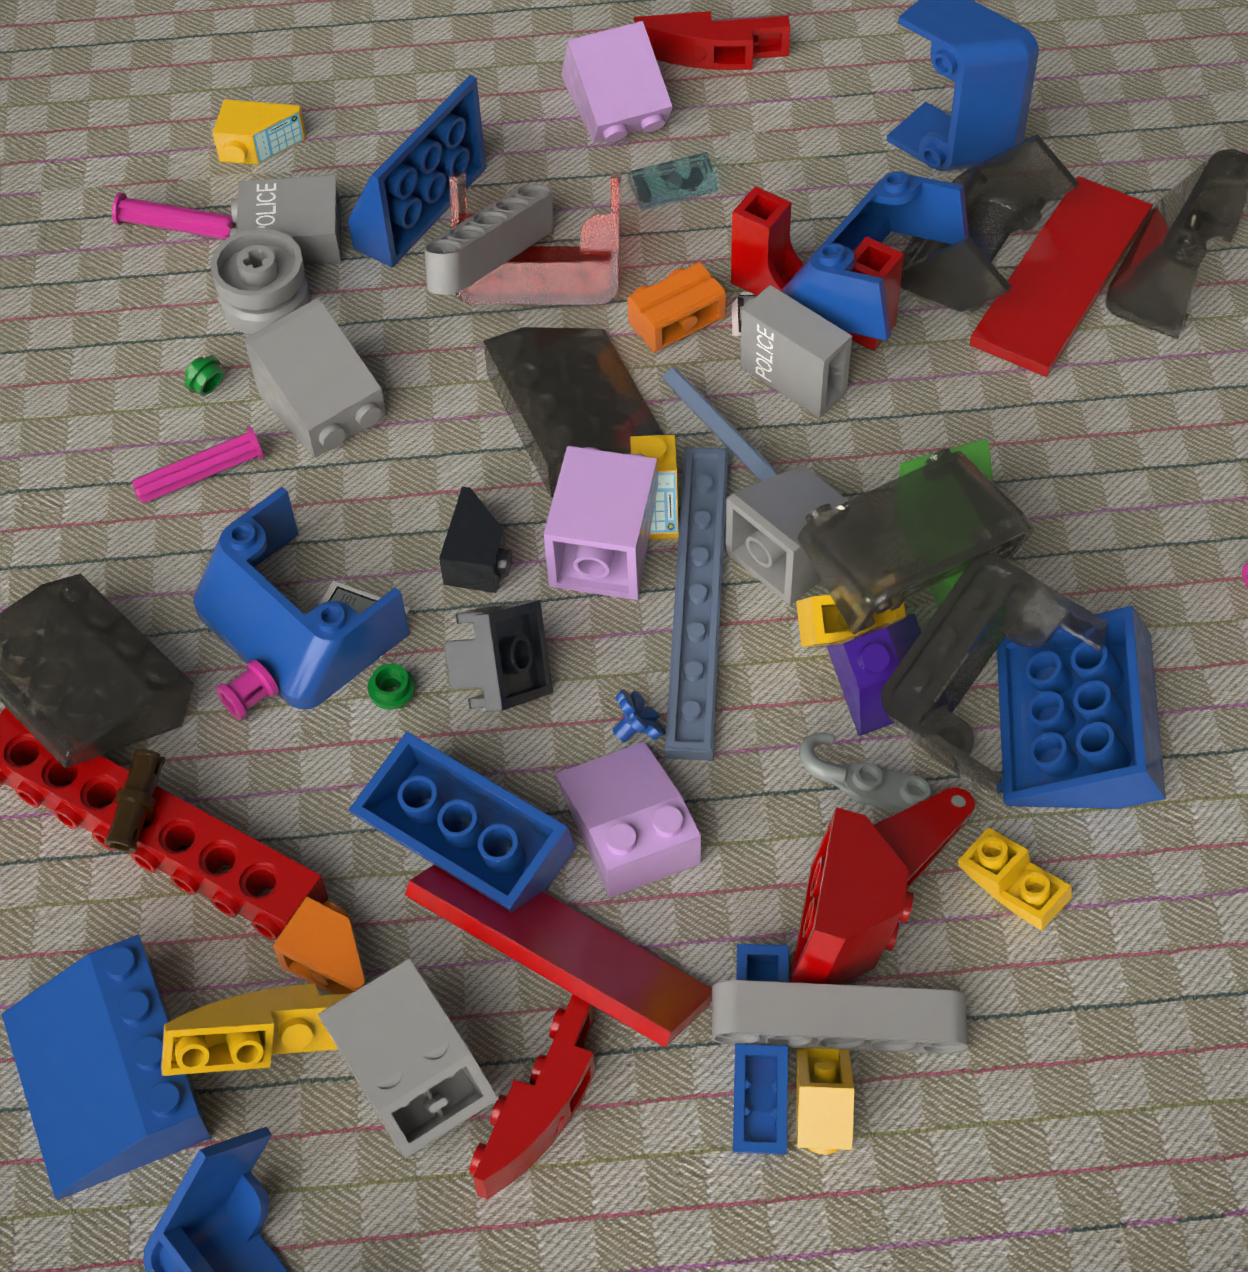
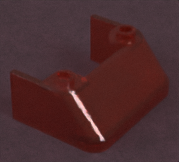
M457 171L450 176L451 229L476 214L466 213L465 171ZM613 172L610 177V213L592 215L584 222L580 233V246H530L463 291L455 293L456 296L468 304L602 305L610 302L616 296L620 285L622 172Z

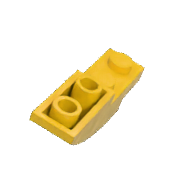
M315 984L285 986L233 996L185 1013L164 1024L161 1062L162 1076L270 1068L271 1056L274 1054L338 1050L317 1014L351 993L319 995Z

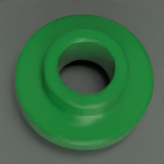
M214 355L205 358L198 357L193 360L185 371V376L187 377L185 387L192 393L198 392L201 396L210 394L218 387L225 375V371L220 367V361Z
M385 664L378 667L369 679L367 687L371 701L376 706L388 710L405 706L411 701L415 693L413 676L397 664ZM389 687H398V689L394 691H385Z

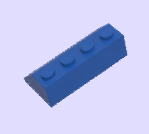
M407 731L349 808L350 813L510 912L515 911L548 889L576 849L568 826Z

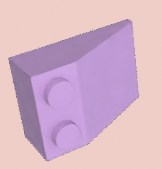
M645 742L555 774V779L609 898L701 864V835L682 795Z

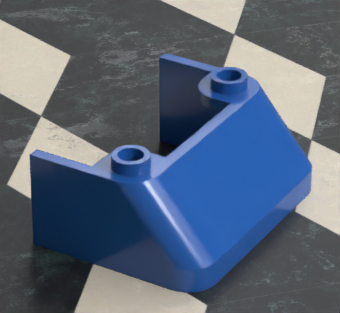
M918 0L899 16L898 23L931 41L930 56L934 69L940 75L955 82L951 116L925 101L887 135L886 141L939 171L1009 162L1023 147L1039 54V47L1035 37L1026 28L974 0Z
M901 171L886 174L815 251L781 292L843 331L887 341L891 337L884 279L851 272L855 266L853 252L866 236L882 243L890 232L966 247L969 243L964 185L909 175Z
M281 487L222 531L195 591L193 602L199 619L246 664L254 659L266 668L278 686V694L290 706L297 709H311L323 703L378 660L380 656H383L410 635L402 593L396 587L360 615L349 605L340 601L324 602L305 615L255 569L257 565L299 535L288 491Z
M267 1127L219 1142L198 1151L144 1248L146 1272H289L259 1234L268 1217L269 1198L266 1190L252 1174L251 1170L272 1136Z

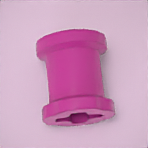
M254 659L247 663V670L227 685L220 683L215 687L216 694L222 704L238 721L245 719L247 711L266 696L274 697L279 693L278 686L270 673L260 662Z

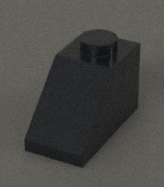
M462 486L439 557L443 584L497 593L501 576L507 577L509 575L512 564V550L506 549L504 530L470 487Z

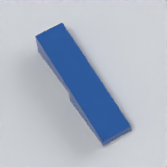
M737 944L736 980L788 982L789 945ZM735 1044L733 1153L787 1155L788 1046Z

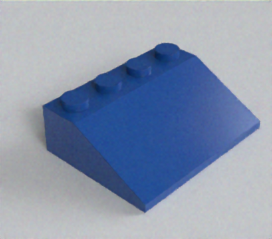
M469 75L370 176L348 219L353 249L393 268L486 170L476 77Z
M1132 605L997 639L1003 799L1007 806L1120 809L1166 799L1151 634Z
M139 934L87 954L1 1013L50 1184L57 1201L211 1139L190 1074L162 1076L161 1062L164 1024L172 1020L152 961Z

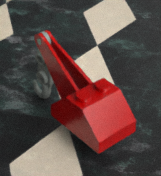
M824 732L813 733L803 740L799 747V758L803 767L813 777L837 786L858 803L871 805L897 814L873 825L866 815L838 807L835 808L810 865L790 983L842 985L874 969L884 950L892 951L898 935L899 921L907 922L913 904L914 893L907 890L955 835L966 826L975 809V800L969 792L961 788L952 787L937 793L925 779L919 776L908 775L869 762L836 765L823 761L815 755L814 748L821 743H834L836 738L833 734Z

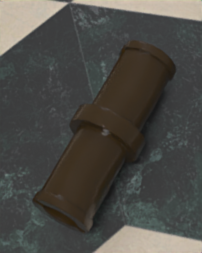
M136 749L134 751V758L124 788L117 790L114 799L118 806L108 836L104 841L106 846H110L109 848L124 853L136 852L146 815L153 812L156 804L153 794L162 766L166 761L165 757H160L161 754L147 749Z

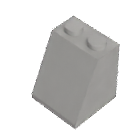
M319 298L312 300L244 339L258 395L314 458L328 450L337 448L343 441L365 428L374 426L380 419L386 416L380 385Z
M801 465L734 492L727 497L725 553L791 606L866 543L869 516L865 514L859 504L854 501H848L834 490L823 476L815 475L804 465Z

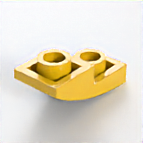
M989 827L958 859L959 867L980 887L1013 913L1041 931L1047 927L1072 898V886L1031 863L1028 849Z

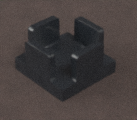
M540 600L523 601L511 605L480 607L456 614L457 624L473 623L475 638L448 641L445 643L444 648L450 687L452 689L481 688L484 694L468 699L470 709L486 708V712L503 711L553 693Z

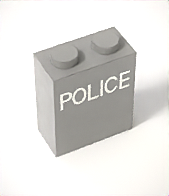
M336 175L238 181V198L231 199L232 219L234 223H237V227L230 228V236L243 230L255 228L276 229L291 236L300 246L304 265L341 263V201Z
M769 285L757 297L752 296L746 301L741 310L740 367L818 418H821L847 394L852 336L772 285Z

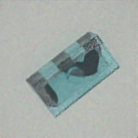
M708 152L632 170L628 176L630 187L641 211L718 192Z

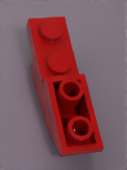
M710 11L634 17V23L643 21L656 60L670 64L710 70H752L753 59L789 56V16L712 21Z
M572 994L567 1008H558L549 1032V1037L553 1039L547 1056L539 1054L531 1072L530 1084L514 1079L508 1095L500 1094L495 1102L490 1118V1125L494 1126L487 1144H478L469 1168V1173L474 1175L473 1180L477 1196L489 1199L527 1171L550 1148L570 1122L595 1075L594 1052L583 1049L594 1023L593 1005Z

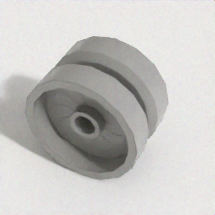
M255 228L243 230L226 238L215 249L210 262L212 278L218 293L222 316L231 327L245 334L252 335L311 302L301 249L291 236L276 229Z

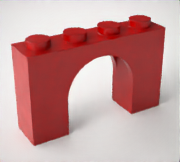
M754 186L732 212L731 284L757 296L769 285L782 291L804 265L795 253L790 239L792 202ZM866 236L853 252L855 266L851 272L884 279L891 331L896 325L904 253ZM847 332L852 336V341L873 351L883 341Z

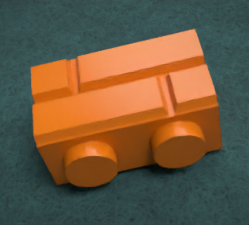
M701 262L686 269L677 268L666 279L652 286L643 285L637 288L631 296L627 297L629 324L640 337H643V341L653 353L726 317L725 289L714 277L711 278L710 272Z

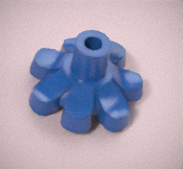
M624 689L619 691L615 699L623 710L624 718L612 728L618 739L626 742L636 732L646 733L654 740L666 734L663 726L655 721L660 717L659 713L649 706L644 708L645 701L641 694L635 690L631 694Z

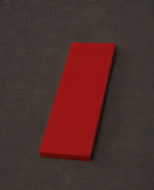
M1077 176L971 334L969 345L1048 377L1151 215L1153 204Z
M435 865L409 880L405 896L663 1047H667L712 1002V988L544 892H541L515 911L510 912Z

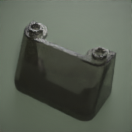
M1236 149L1221 150L1214 153L1156 203L1109 284L1105 304L1111 314L1177 340L1179 339L1186 326L1189 315L1187 311L1199 269L1205 259L1207 241L1216 236H1224L1223 241L1231 243L1238 230L1248 197V154Z
M949 448L943 449L929 457L925 461V466L835 508H832L830 504L822 505L805 517L807 524L803 527L797 538L853 635L875 624L873 618L875 612L880 614L888 609L893 611L899 608L905 599L975 565H978L979 569L988 565V563L994 567L1012 558L1034 532L1035 529L1026 514L962 451L952 453Z

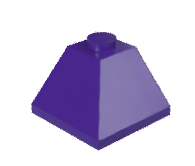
M915 613L826 646L858 736L947 703Z

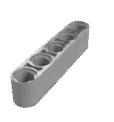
M540 184L519 187L424 246L427 290L440 295H450L463 291L552 233L554 230L552 188Z
M746 980L721 981L712 986V1039L715 1042L729 1045H787L788 1047L935 1054L958 1053L968 1049L966 995L963 992L942 989Z

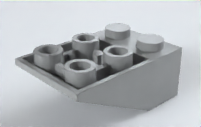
M410 958L317 1014L398 1152L405 1159L498 1100L497 1095L472 1053Z

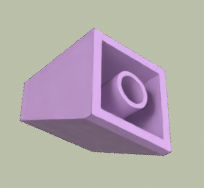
M643 21L568 40L561 75L593 142L601 140L616 142L625 138L628 133L639 130L653 132L662 128L668 122L673 106Z
M567 446L543 534L549 587L638 600L658 489L656 458H649L640 454L600 451L593 447L579 448Z

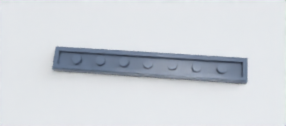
M684 447L665 759L713 761L728 473V449Z

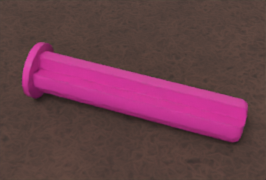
M122 192L116 194L112 205V220L116 225L129 222L220 239L230 237V228H234L233 219L229 215L127 198V195Z
M252 427L246 428L247 433L135 478L132 481V485L141 503H146L255 457H259L260 460L264 459V454Z

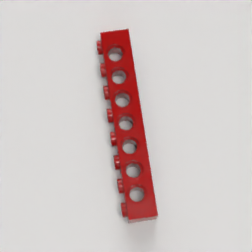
M7 705L0 713V787L3 784L15 789L16 794L30 806L39 808L42 804L51 809L56 818L69 828L77 829L81 826L92 832L94 839L102 846L111 851H116L109 848L110 846H106L104 841L108 836L118 806L114 800L117 790L124 788L129 770ZM35 760L32 763L25 765L27 762ZM74 780L72 783L62 786L64 783ZM156 786L153 794L156 804L153 812L147 813L144 822H152V824L142 829L136 852L129 853L134 862L144 870L155 873L157 869L169 875L171 881L185 893L195 895L196 892L203 894L210 898L213 906L220 912L231 918H235L237 914L251 921V925L257 932L273 941L280 936L306 897L322 905L329 899L320 874ZM113 801L108 806L99 808L102 804ZM192 844L188 849L176 852L180 846ZM223 866H232V868L225 873L215 874V872ZM263 888H274L265 896H254Z

